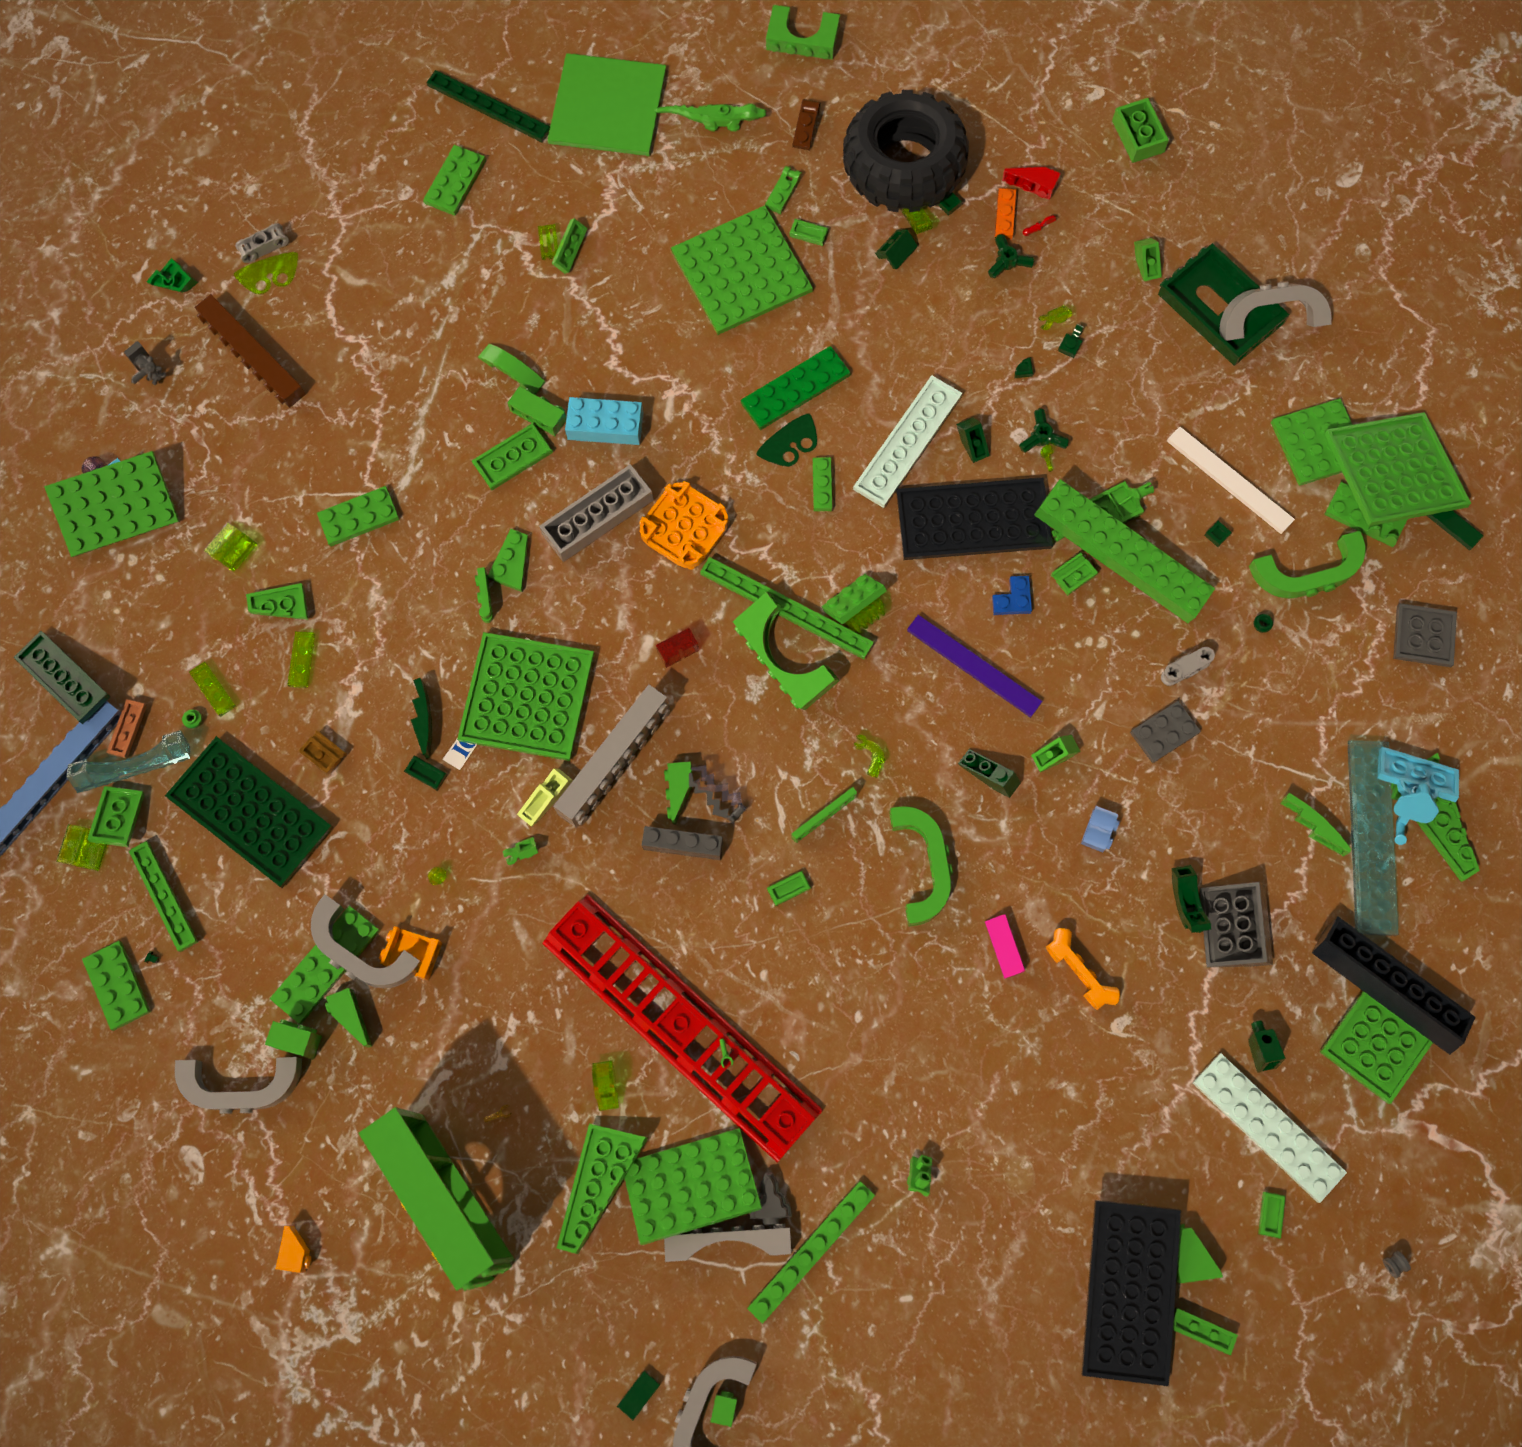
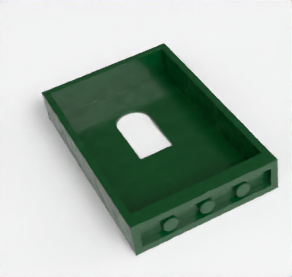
M1213 243L1207 248L1203 247L1195 258L1191 257L1182 269L1179 267L1170 279H1164L1160 284L1161 288L1158 293L1167 304L1233 366L1238 364L1284 325L1290 315L1278 303L1258 306L1252 309L1245 318L1244 338L1228 341L1220 336V322L1224 311L1216 315L1197 297V288L1208 286L1229 304L1241 293L1259 289L1260 286Z

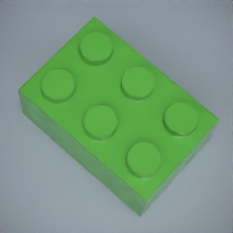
M1148 98L1115 109L1112 122L1132 163L1165 152L1169 139Z

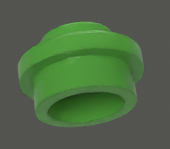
M193 709L186 711L182 717L183 724L191 729L198 727L202 721L201 714ZM191 716H194V719L192 721H189V718Z

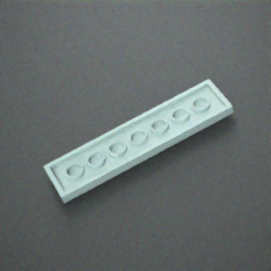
M931 375L855 483L853 490L885 508L896 492V489L901 485L962 397V392Z
M1221 1053L1193 1081V1084L1317 1203H1321L1347 1173Z

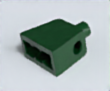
M1263 1021L1251 1023L1253 1034L1248 1039L1257 1073L1277 1069L1286 1058L1275 1030H1266Z

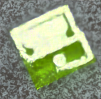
M227 523L204 551L223 566L235 572L258 544L243 532Z
M68 824L56 862L99 871L107 844L89 842L88 835L90 829Z

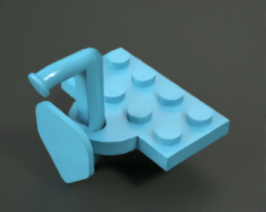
M1386 747L1380 748L1377 779L1397 784L1398 791L1402 795L1394 805V813L1399 816L1396 820V837L1394 840L1396 844L1403 845L1407 842L1405 826L1409 820L1420 823H1429L1434 820L1439 812V808L1435 803L1437 797L1452 802L1458 800L1459 770Z

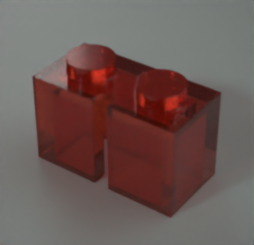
M687 628L657 644L656 649L667 668L681 661L679 650L682 649L683 657L686 658L698 652L699 645L690 628Z

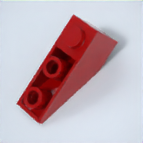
M1047 167L1005 168L1002 181L1050 200L1058 185L1061 173Z

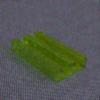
M556 225L538 226L542 260H546L545 258L548 257L553 259L552 257L555 256L558 250ZM549 229H552L555 252H552ZM542 230H546L547 253L544 250Z

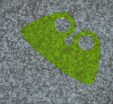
M288 252L259 260L237 270L234 273V277L245 288L255 294H263L270 289L271 283L267 278V274L273 275L272 281L276 286H286L291 283L294 277L298 254L296 252ZM281 273L288 276L287 281L284 283L277 281V276ZM261 280L265 281L266 288L257 290L255 287L256 283Z

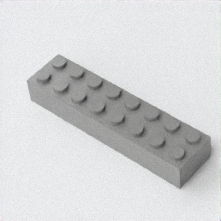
M648 684L553 807L560 817L575 828L579 825L582 826L586 822L587 814L590 810L596 809L600 803L599 799L603 794L606 795L610 791L611 783L621 777L623 774L622 769L625 765H629L634 760L636 751L638 749L641 750L645 746L646 738L650 734L653 735L658 728L657 724L660 720H664L669 715L670 707L668 698Z

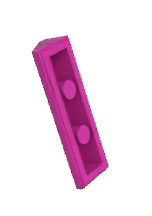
M1004 914L985 921L1004 979L1024 973L1025 969L1006 915Z

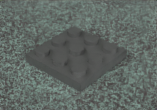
M1399 603L1396 611L1393 659L1450 668L1454 666L1457 612Z

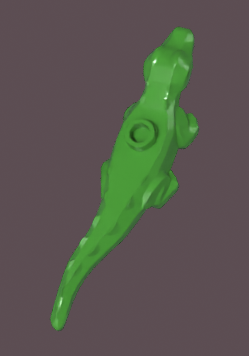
M750 103L741 107L709 104L699 108L674 105L655 109V113H674L703 123L705 129L713 132L718 127H727L728 130L736 132L740 129L739 121H752L766 116L765 109L758 108Z

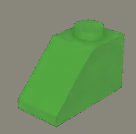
M1152 238L1135 241V259L1143 281L1161 278L1159 242Z
M1067 735L1057 738L1031 756L1039 771L1042 772L1067 761L1081 751L1073 736Z

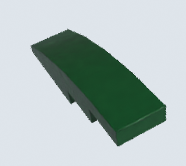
M421 678L413 681L419 697L412 700L418 717L411 719L422 754L428 759L431 755L432 716L425 684Z

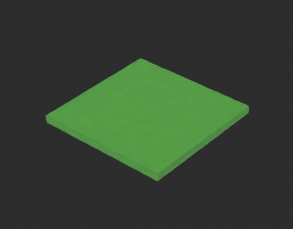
M566 53L547 140L548 144L650 156L658 113H655V109L660 105L667 69L666 65Z

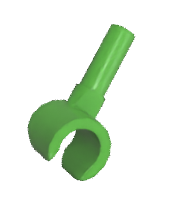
M720 1039L719 1041L723 1056L721 1059V1065L723 1068H725L723 1060L728 1058L731 1060L732 1066L733 1059L728 1055L725 1040Z

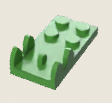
M1340 482L1324 515L1357 531H1361V533L1391 547H1394L1407 522V519L1368 526L1349 485Z

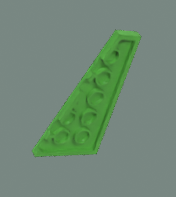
M1436 753L1427 760L1439 763L1440 758L1438 753ZM1389 783L1388 785L1393 790L1394 784ZM1437 797L1435 803L1439 808V812L1434 820L1429 823L1417 822V824L1462 882L1480 871L1472 847L1468 844L1465 828L1462 827L1461 816L1456 802Z
M589 1124L557 1249L575 1254L580 1252L648 1138Z

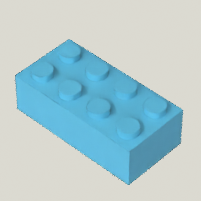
M569 397L565 426L567 439L640 445L644 413L642 402Z

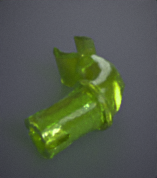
M856 735L857 739L862 740L863 743H854L855 748L858 750L866 748L872 753V760L867 774L877 778L882 764L886 761L883 749L877 743L866 740L864 735Z

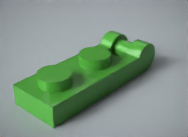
M788 166L784 167L781 177L765 203L767 209L778 214L783 212L801 179L802 172L798 170L795 172Z
M482 567L477 568L478 575H475L476 586L480 588V592L477 593L478 603L482 604V607L479 609V615L483 622L490 623L493 620L489 581L486 569Z

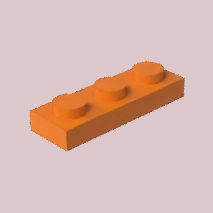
M998 189L995 237L999 234L1004 235L1006 239H1012L1016 189Z

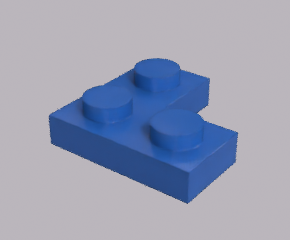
M1011 576L1009 578L1010 594L992 596L993 615L1031 614L1032 612L1029 576Z

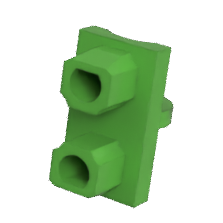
M921 1155L919 1158L913 1156L910 1159V1171L907 1178L909 1191L920 1192L926 1197L930 1194L931 1157Z

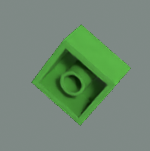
M281 1019L280 1023L272 1022L265 1045L314 1060L322 1036L317 1035V1030L303 1025H300L298 1028V1024Z

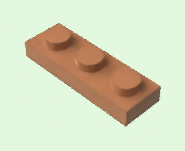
M126 699L106 753L125 759L128 758L147 705Z

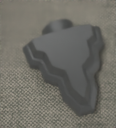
M765 1173L761 1182V1192L758 1194L762 1209L751 1212L750 1219H762L763 1225L780 1224V1218L792 1217L790 1205L786 1204L785 1195L779 1192L778 1181L774 1174Z

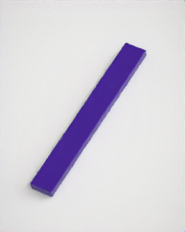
M920 615L907 628L910 634L1030 718L1041 705L1042 701Z

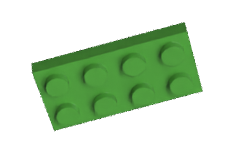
M454 145L424 197V204L456 216L486 162L485 156Z
M386 486L317 512L330 547L400 520Z
M117 941L82 959L110 1030L114 1031L150 1013L121 941Z

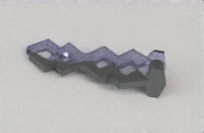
M706 766L691 768V771H702L701 781H707V787L700 788V779L694 781L692 773H689V787H695L694 794L706 793L707 806L714 805L712 815L727 818L730 823L734 824L740 815L747 810L742 804L740 792L729 794L728 783L714 785V773L707 775ZM722 791V802L732 800L731 806L738 805L730 816L728 815L729 808L720 810V799L712 800L713 792Z

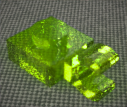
M1062 305L1047 312V315H1041L1038 319L1040 321L1046 320V323L1040 327L1043 330H1048L1053 322H1065L1067 318L1072 316L1071 309Z

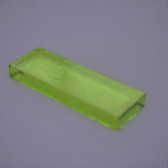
M295 631L287 683L289 687L308 688L315 641L314 632Z
M205 661L189 671L219 717L236 707Z

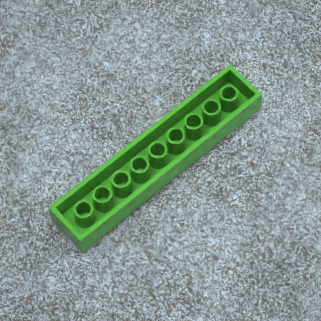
M1061 479L1056 483L1034 514L1037 518L1186 623L1196 618L1215 590L1209 583Z

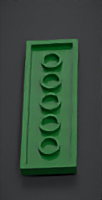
M829 346L740 401L757 427L762 430L848 378L851 372L833 348Z

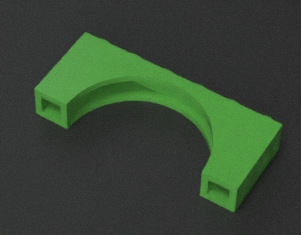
M765 592L732 621L736 626L734 629L740 636L745 637L747 640L746 645L752 651H756L758 654L757 659L760 663L766 664L769 668L768 673L770 676L780 682L781 685L779 687L785 694L790 695L792 698L791 703L797 709L806 710L840 680L830 667L822 665L809 673L792 674L777 664L770 651L769 633L775 617L783 608L772 594Z

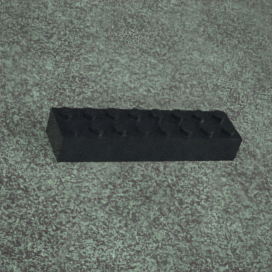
M1337 916L1324 929L1312 954L1449 1055L1465 1043L1476 1018L1474 1015Z

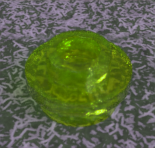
M434 867L428 874L429 882L434 886L443 883L446 878V870L444 868Z

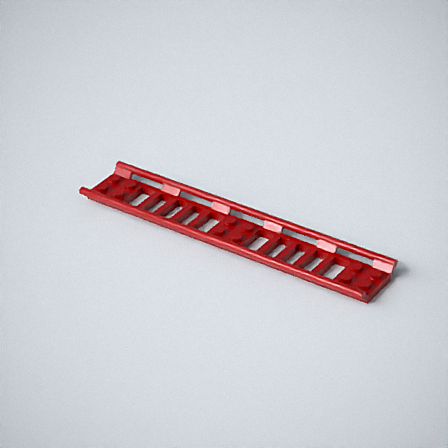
M589 894L578 901L542 942L551 953L777 1163L822 1113L823 1109ZM598 913L607 923H609V924H610L619 934H621L625 939L623 940L620 936H618V935H617L608 925H606L596 914ZM605 932L615 943L592 967L582 956ZM623 948L630 956L606 980L599 971ZM564 949L591 974L590 977L566 956L562 950ZM639 953H641L644 957H646V958H647L656 968H658L668 979L666 980V979H665L658 971H656L645 959H643V958L639 955ZM637 961L645 969L621 994L613 985ZM651 974L659 983L635 1007L628 998ZM666 988L676 999L652 1023L642 1012ZM607 989L634 1014V1017L609 996L605 990ZM683 993H685V994H686L693 1002H695L705 1013H707V1014L712 1018V1020H710V1019H709L707 1016H705L695 1005H693V1004L683 995ZM708 1026L718 1038L694 1062L684 1050ZM651 1030L653 1033H655V1034H656L668 1047H670L679 1057L676 1058L668 1049H666V1048H665L654 1036H652L648 1031ZM726 1034L732 1036L742 1047H744L754 1058H756L757 1061H754ZM720 1039H724L725 1043L733 1049L729 1055L733 1062L740 1056L748 1063L726 1090L716 1081L731 1065L730 1059L726 1058L723 1061L725 1068L720 1065L711 1076L701 1068L721 1046ZM755 1070L763 1079L740 1104L731 1095L750 1073ZM693 1071L698 1073L710 1086H712L723 1097V1099L721 1100L697 1076H695L693 1074ZM772 1075H774V1076H775L779 1081H781L791 1092H793V1093L802 1101V1103H800V1102H799L794 1096H792L781 1084H779V1083L772 1077ZM770 1083L781 1096L758 1121L746 1109ZM741 1113L753 1126H755L767 1139H769V1141L766 1142L754 1129H752L737 1114Z

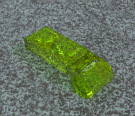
M923 208L920 211L910 213L909 209H901L916 234L933 229L932 222Z

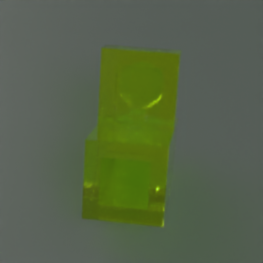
M613 1060L592 1063L594 1093L599 1111L619 1108Z

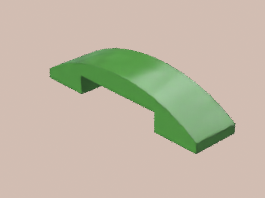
M488 344L478 356L480 360L490 367H496L517 381L520 387L530 389L535 395L545 384V381L531 368L497 346Z

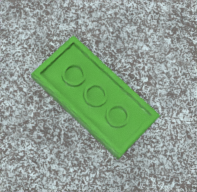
M534 423L473 459L472 463L492 491L552 454L553 450Z

